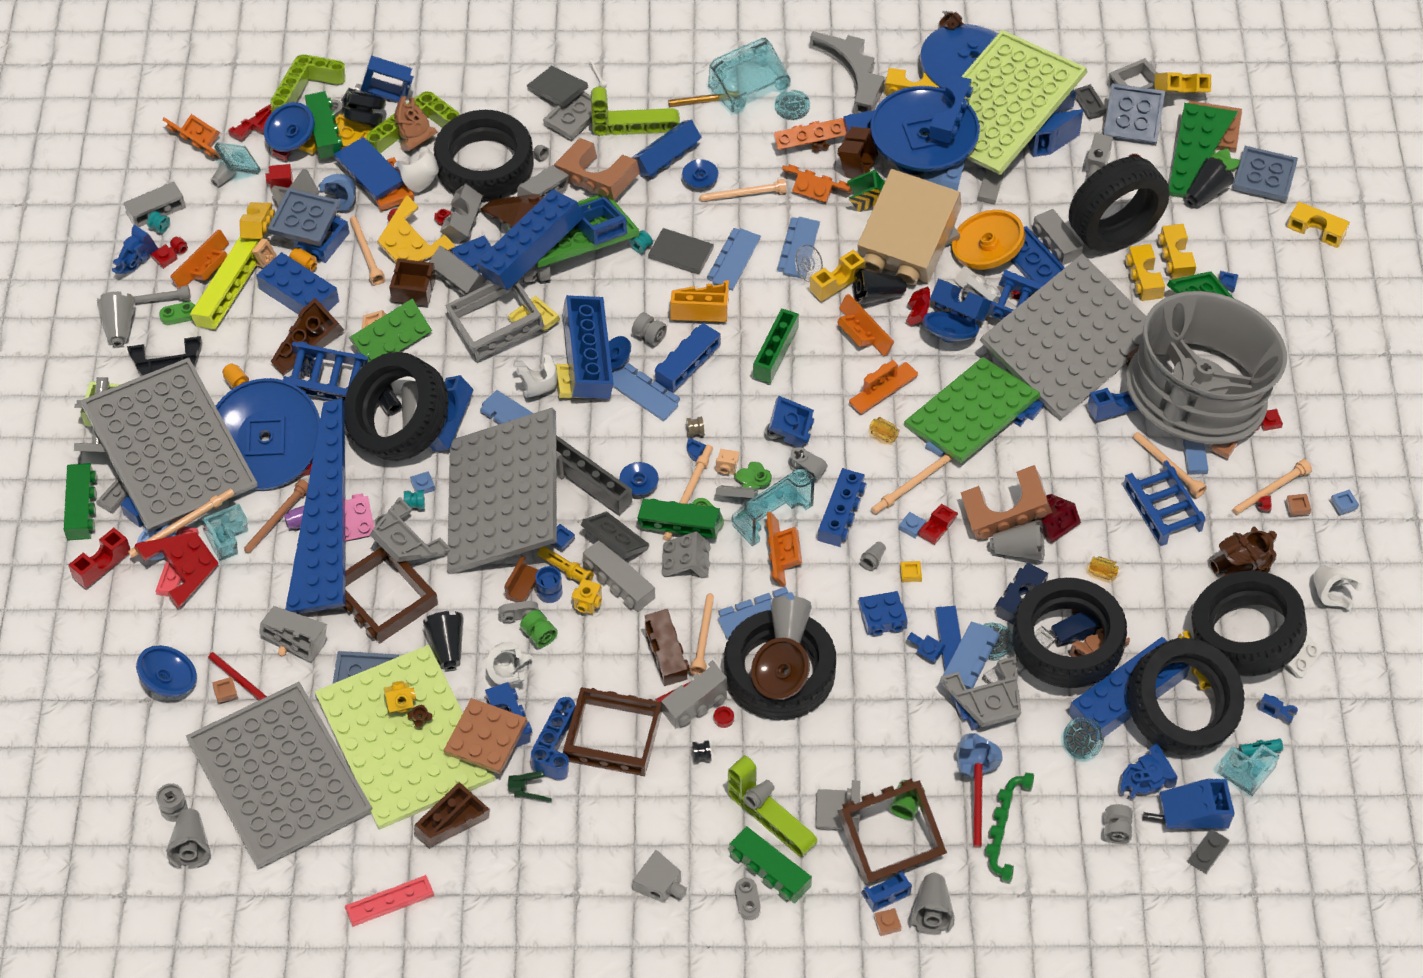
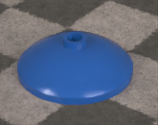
M298 102L286 103L275 109L268 117L264 126L266 142L270 147L281 152L292 151L302 146L309 139L314 129L315 120L312 111L306 105Z
M936 311L927 313L923 318V324L926 329L947 343L969 340L979 333V325L965 319L966 316L963 315L958 316L951 312Z
M162 645L148 647L141 652L136 662V671L140 680L157 694L178 697L187 694L195 685L197 674L193 663L185 654L172 647Z

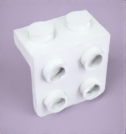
M1308 634L1303 647L1300 649L1301 651L1292 661L1286 664L1298 678L1306 674L1321 654L1320 647Z

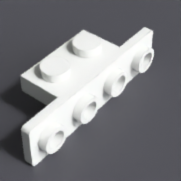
M963 266L955 278V282L965 290L971 287L982 297L998 303L1001 296L1000 290L992 285L990 286L981 275L974 273L967 266ZM1007 299L1005 307L1013 310L1016 309V306Z

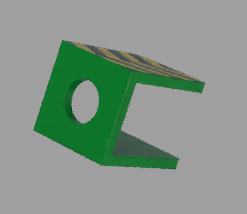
M876 170L847 181L848 186L855 193V195L849 197V200L859 212L875 206L885 182Z

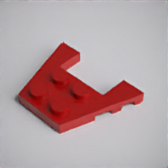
M271 104L256 112L255 116L251 119L241 121V125L236 128L234 126L229 128V135L243 141L253 129L264 134L265 123L271 114ZM275 149L272 150L273 156L284 161L288 160L291 151L281 152Z
M197 532L136 543L134 547L144 562L163 553L184 582L168 592V596L177 609L184 604L188 597L194 593L198 586L209 577L219 564Z

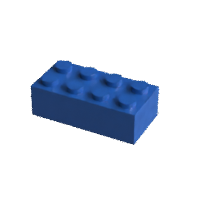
M282 252L256 274L259 289L296 314H299L314 298L328 312L339 302L337 287Z

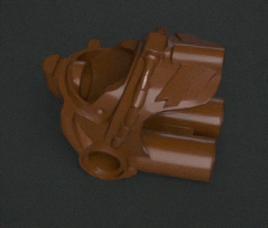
M1252 527L1250 532L1243 535L1234 532L1232 536L1225 538L1219 544L1223 554L1210 560L1213 572L1219 574L1227 570L1228 572L1222 574L1221 577L1241 571L1269 573L1277 557L1274 551V542L1276 541L1277 534L1274 531H1269L1268 533L1258 531L1256 527Z

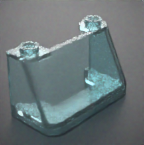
M761 38L714 59L709 67L708 87L731 112L745 107L748 95L773 84L777 90H784L790 87L791 79L772 44L767 38Z
M803 469L793 471L732 514L733 527L751 546H754L760 542L758 532L761 530L762 525L758 521L766 517L768 512H773L785 503L791 509L797 505L803 506L805 510L813 506L815 478Z

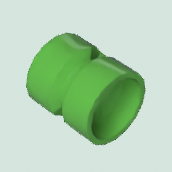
M539 609L529 612L521 620V629L530 636V639L538 648L549 645L558 634V630Z
M914 790L893 797L889 809L895 816L906 820L915 818L919 804Z

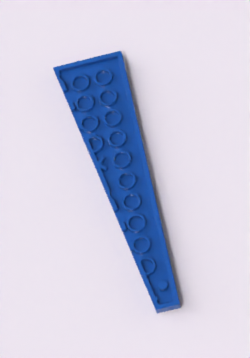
M343 399L323 402L285 610L296 614L345 606V412Z

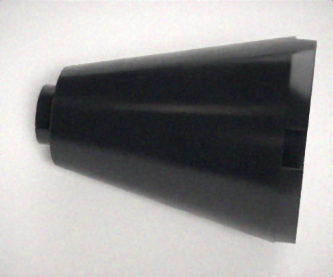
M1214 157L1206 158L1185 194L1186 202L1192 207H1199L1234 182L1232 172L1228 173L1225 170L1227 166Z
M862 267L857 268L854 276H857V281L853 282V296L859 305L900 297L906 292V282L901 277Z
M449 611L437 612L427 616V621L423 620L424 629L440 667L445 668V670H454L461 662L464 618L463 614L455 611L456 615H450Z

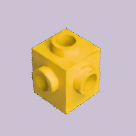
M582 579L578 589L575 588L572 593L574 609L581 613L593 615L595 609L599 608L602 602L601 584Z
M397 681L392 683V686L384 687L389 713L394 711L403 713L409 711V708L414 707L413 700H416L414 688H410L408 682Z

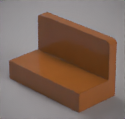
M524 556L520 557L504 586L506 599L515 603L527 601L536 585L535 576L539 570L526 565V557Z

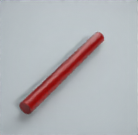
M214 652L209 654L208 659L258 700L267 697Z
M981 763L974 764L973 847L976 848L982 847L983 764Z

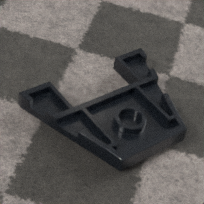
M201 336L184 338L185 354L146 359L144 344L127 346V350L140 376L186 358H190L195 368L202 346Z

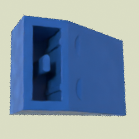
M1083 109L1053 113L1028 142L1032 157L1050 155L1078 137L1081 130Z
M1203 779L1159 793L1167 829H1229L1235 814L1227 779Z

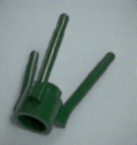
M542 770L508 776L509 792H515V797L523 796L542 801H552V798L523 792V789H527V780L547 777L543 775L544 772Z

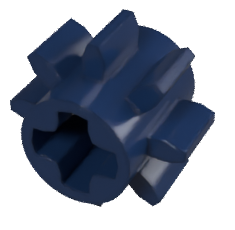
M305 354L300 371L301 377L307 376L311 378L315 358L311 355Z

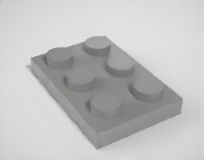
M583 91L565 107L558 105L543 119L544 124L572 140L592 121L591 95Z

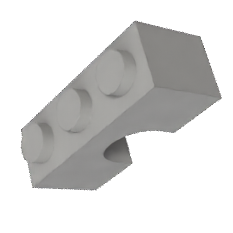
M467 184L457 189L450 205L455 207L459 213L454 211L447 216L440 232L457 244L462 240H467L471 234V226L476 221L475 215L482 205L480 202L483 196Z

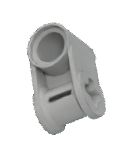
M797 447L791 451V470L804 476L811 482H817L827 469V463L804 448Z

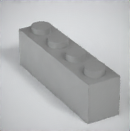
M600 540L583 552L584 567L588 571L594 572L598 580L603 584L606 583L613 594L619 595L629 608L639 612L655 599V587Z

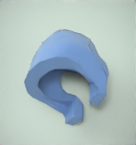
M332 174L318 184L320 191L324 192L327 190L338 197V200H340L338 211H346L353 205L356 186L353 179L348 175Z
M976 733L962 736L957 750V763L960 773L973 778L975 763L983 764V773L995 770L1001 765L1003 760L1002 751L998 745Z

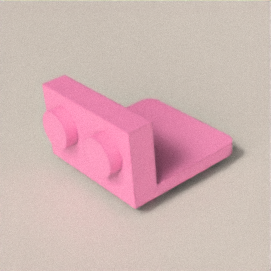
M363 493L352 495V499L345 500V541L370 536L374 529V523L368 496H364Z

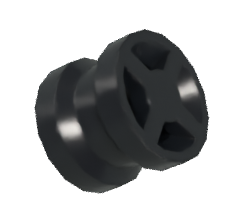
M709 740L703 743L692 742L694 763H698L700 760L711 761Z

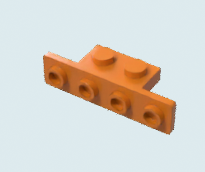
M193 114L189 116L182 128L165 117L162 119L167 123L166 127L174 133L176 130L179 131V136L186 141L190 138L193 140L191 144L201 149L204 147V152L211 157L216 155L221 158L223 156L211 148L220 132Z
M843 118L825 122L815 121L806 126L796 125L791 129L774 132L778 150L846 135Z
M791 164L788 166L783 165L782 167L784 172L797 176L792 190L794 193L824 203L828 202L832 188L852 194V189L846 182H833L832 178L822 175L821 178L815 176V172L810 170L803 172L799 170V167Z
M217 230L171 274L170 277L177 288L186 286L193 279L203 281L209 279L212 273L222 265L227 257V253L222 250L229 242L221 230Z
M850 294L845 295L839 309L846 316L840 317L837 323L859 347L873 344L883 356L888 355L894 341Z
M891 360L864 378L863 391L851 398L849 404L860 414H863L916 378L918 372L907 362L898 367V364Z
M768 512L765 523L769 531L767 540L771 548L769 558L773 565L771 575L773 580L783 587L786 586L785 569L802 564L799 532L796 527L780 532L778 519L772 512Z

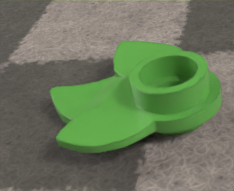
M1228 148L1217 153L1214 152L1212 157L1227 166L1225 170L1229 171L1236 169L1241 161L1235 158L1231 159Z
M750 462L748 468L740 469L734 474L735 479L743 483L742 487L766 488L772 480L770 471L764 469L763 465L759 462Z

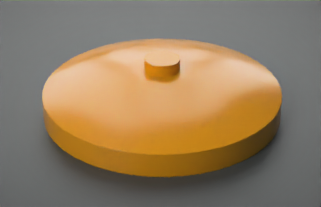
M983 211L969 217L956 229L960 234V238L952 242V250L956 259L968 268L977 270L995 268L1010 261L1019 253L1025 242V230L1021 220L1009 211Z

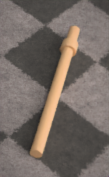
M706 445L702 455L698 457L696 461L697 466L679 503H688L703 469L709 463V456L713 450L711 445ZM665 532L663 539L669 541L673 533Z
M945 454L893 493L886 494L879 503L871 508L872 513L877 514L885 507L889 508L895 503L896 499L953 458Z
M230 488L219 496H213L203 506L145 541L166 538L211 509H217L222 506L224 501L235 495L233 490ZM135 548L128 551L131 558L138 555Z

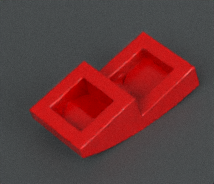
M928 286L913 292L908 302L912 310L906 321L910 326L923 321L924 316L928 313L930 303V289Z
M941 503L931 513L930 519L919 529L918 535L935 545L951 526L958 513Z

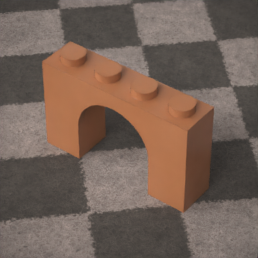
M579 138L554 164V167L569 175V183L615 200L640 174L637 160L623 154L611 167L604 171L595 173L585 171L586 167L597 157L594 143Z
M1035 465L1016 472L1021 485L1022 496L1019 503L1008 511L995 512L990 510L979 486L960 492L972 531L977 540L986 539L994 533L1018 525H1024L1028 521L1043 518L1047 514L1052 513L1040 474Z

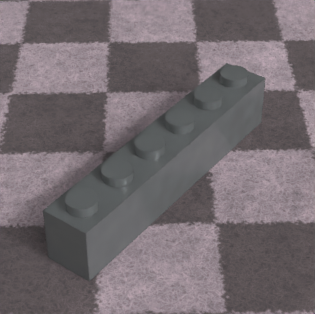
M556 435V451L561 453L564 475L620 515L632 503V489Z

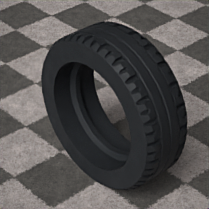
M474 110L463 113L450 120L440 130L434 142V156L439 167L437 176L444 187L453 194L457 189L467 184L483 196L481 202L502 199L515 193L519 185L528 181L532 174L534 158L531 135L519 120L504 112ZM478 141L499 142L515 152L513 157L504 165L485 171L467 169L453 160L460 149Z
M1140 157L1117 159L1098 169L1079 187L1069 207V223L1084 244L1092 250L1111 252L1122 249L1142 238L1160 220L1169 202V185L1156 167L1147 159ZM1138 189L1135 196L1124 208L1110 217L1101 219L1104 212L1117 199Z
M390 352L374 358L359 370L346 393L344 402L345 426L350 437L360 448L384 460L402 461L420 454L435 441L444 426L449 404L445 381H443L442 376L433 366L409 353ZM410 376L415 379L418 387L416 410L404 428L393 435L382 437L378 435L374 424V412L377 401L391 383L400 378Z
M1241 571L1223 576L1206 587L1198 596L1193 606L1191 620L1194 639L1205 641L1208 644H1212L1215 648L1217 647L1231 660L1239 676H1259L1282 668L1297 656L1307 637L1305 607L1300 594L1289 582L1271 573ZM1245 605L1270 607L1281 613L1285 619L1275 633L1253 642L1232 641L1222 637L1214 630L1215 624L1225 613Z
M1079 578L1048 580L1031 589L1018 604L1012 635L1014 651L1023 667L1042 682L1061 688L1090 686L1109 676L1121 661L1127 636V621L1119 602L1103 587ZM1054 610H1078L1090 615L1101 625L1105 632V638L1102 646L1090 654L1077 657L1063 656L1048 650L1037 640L1034 634L1035 623L1040 617Z
M766 610L746 618L732 631L724 650V675L727 677V688L731 696L734 697V700L740 706H743L744 709L757 716L776 720L801 717L818 708L829 696L836 674L835 645L826 629L809 616L800 644L814 658V673L795 695L786 699L775 700L764 696L756 689L752 677L745 669V658L749 652L755 647L775 639L771 610Z
M1176 638L1168 642L1166 641L1145 654L1137 662L1131 672V677H1129L1127 702L1131 717L1138 730L1141 731V734L1148 741H1151L1153 745L1158 744L1166 752L1177 753L1178 755H1194L1207 751L1230 737L1241 721L1245 701L1241 677L1231 660L1217 647L1215 648L1212 644H1208L1205 641L1195 640L1194 638ZM1177 662L1190 665L1200 671L1210 683L1215 696L1216 708L1213 720L1206 727L1195 731L1185 730L1172 723L1162 712L1157 701L1155 685L1157 675L1167 665Z

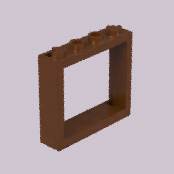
M382 547L345 570V587L387 560L421 598L378 626L345 589V606L343 608L347 613L351 612L356 623L359 626L363 625L367 635L374 638L379 644L438 605L436 592L407 561L396 562Z
M581 687L563 753L567 755L571 763L645 777L662 715V702L653 701V699L637 698L634 695H621L613 691L605 692L595 688ZM586 704L653 716L642 758L575 746Z
M912 778L900 782L902 787L894 789L892 785L882 789V794L874 796L873 793L861 797V802L855 804L854 800L842 804L843 809L837 810L864 884L947 853L920 780L913 782ZM914 790L935 848L871 872L850 813Z

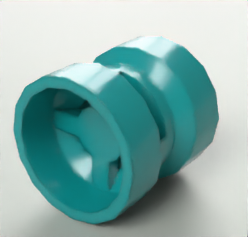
M417 490L414 493L404 491V501L411 509L414 507L419 510L425 509L424 490Z

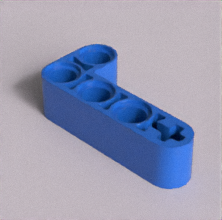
M562 697L557 701L531 750V768L536 772L542 770L544 772L543 775L557 780L566 778L569 773V759L564 753L558 752V749L569 730L575 709V702L570 697Z

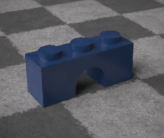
M1028 562L1023 569L1020 568L1015 576L1016 580L1014 583H1009L1005 592L1006 595L1004 598L1000 597L996 604V608H998L997 617L1012 625L1014 624L1018 604L1022 599L1021 595L1028 593L1035 586L1046 582L1048 579V572Z

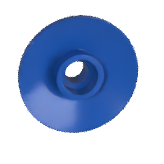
M697 159L690 161L684 166L682 177L689 186L706 188L717 181L718 169L715 164L708 160Z
M618 336L609 341L612 370L621 367L630 355L631 343L624 336Z
M634 462L623 468L619 480L632 489V495H645L656 488L659 477L656 469L650 464Z

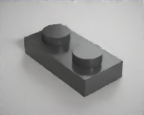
M1091 84L1075 89V96L1089 118L1106 113V107Z
M1210 829L1189 858L1188 863L1207 874L1228 845L1229 839Z

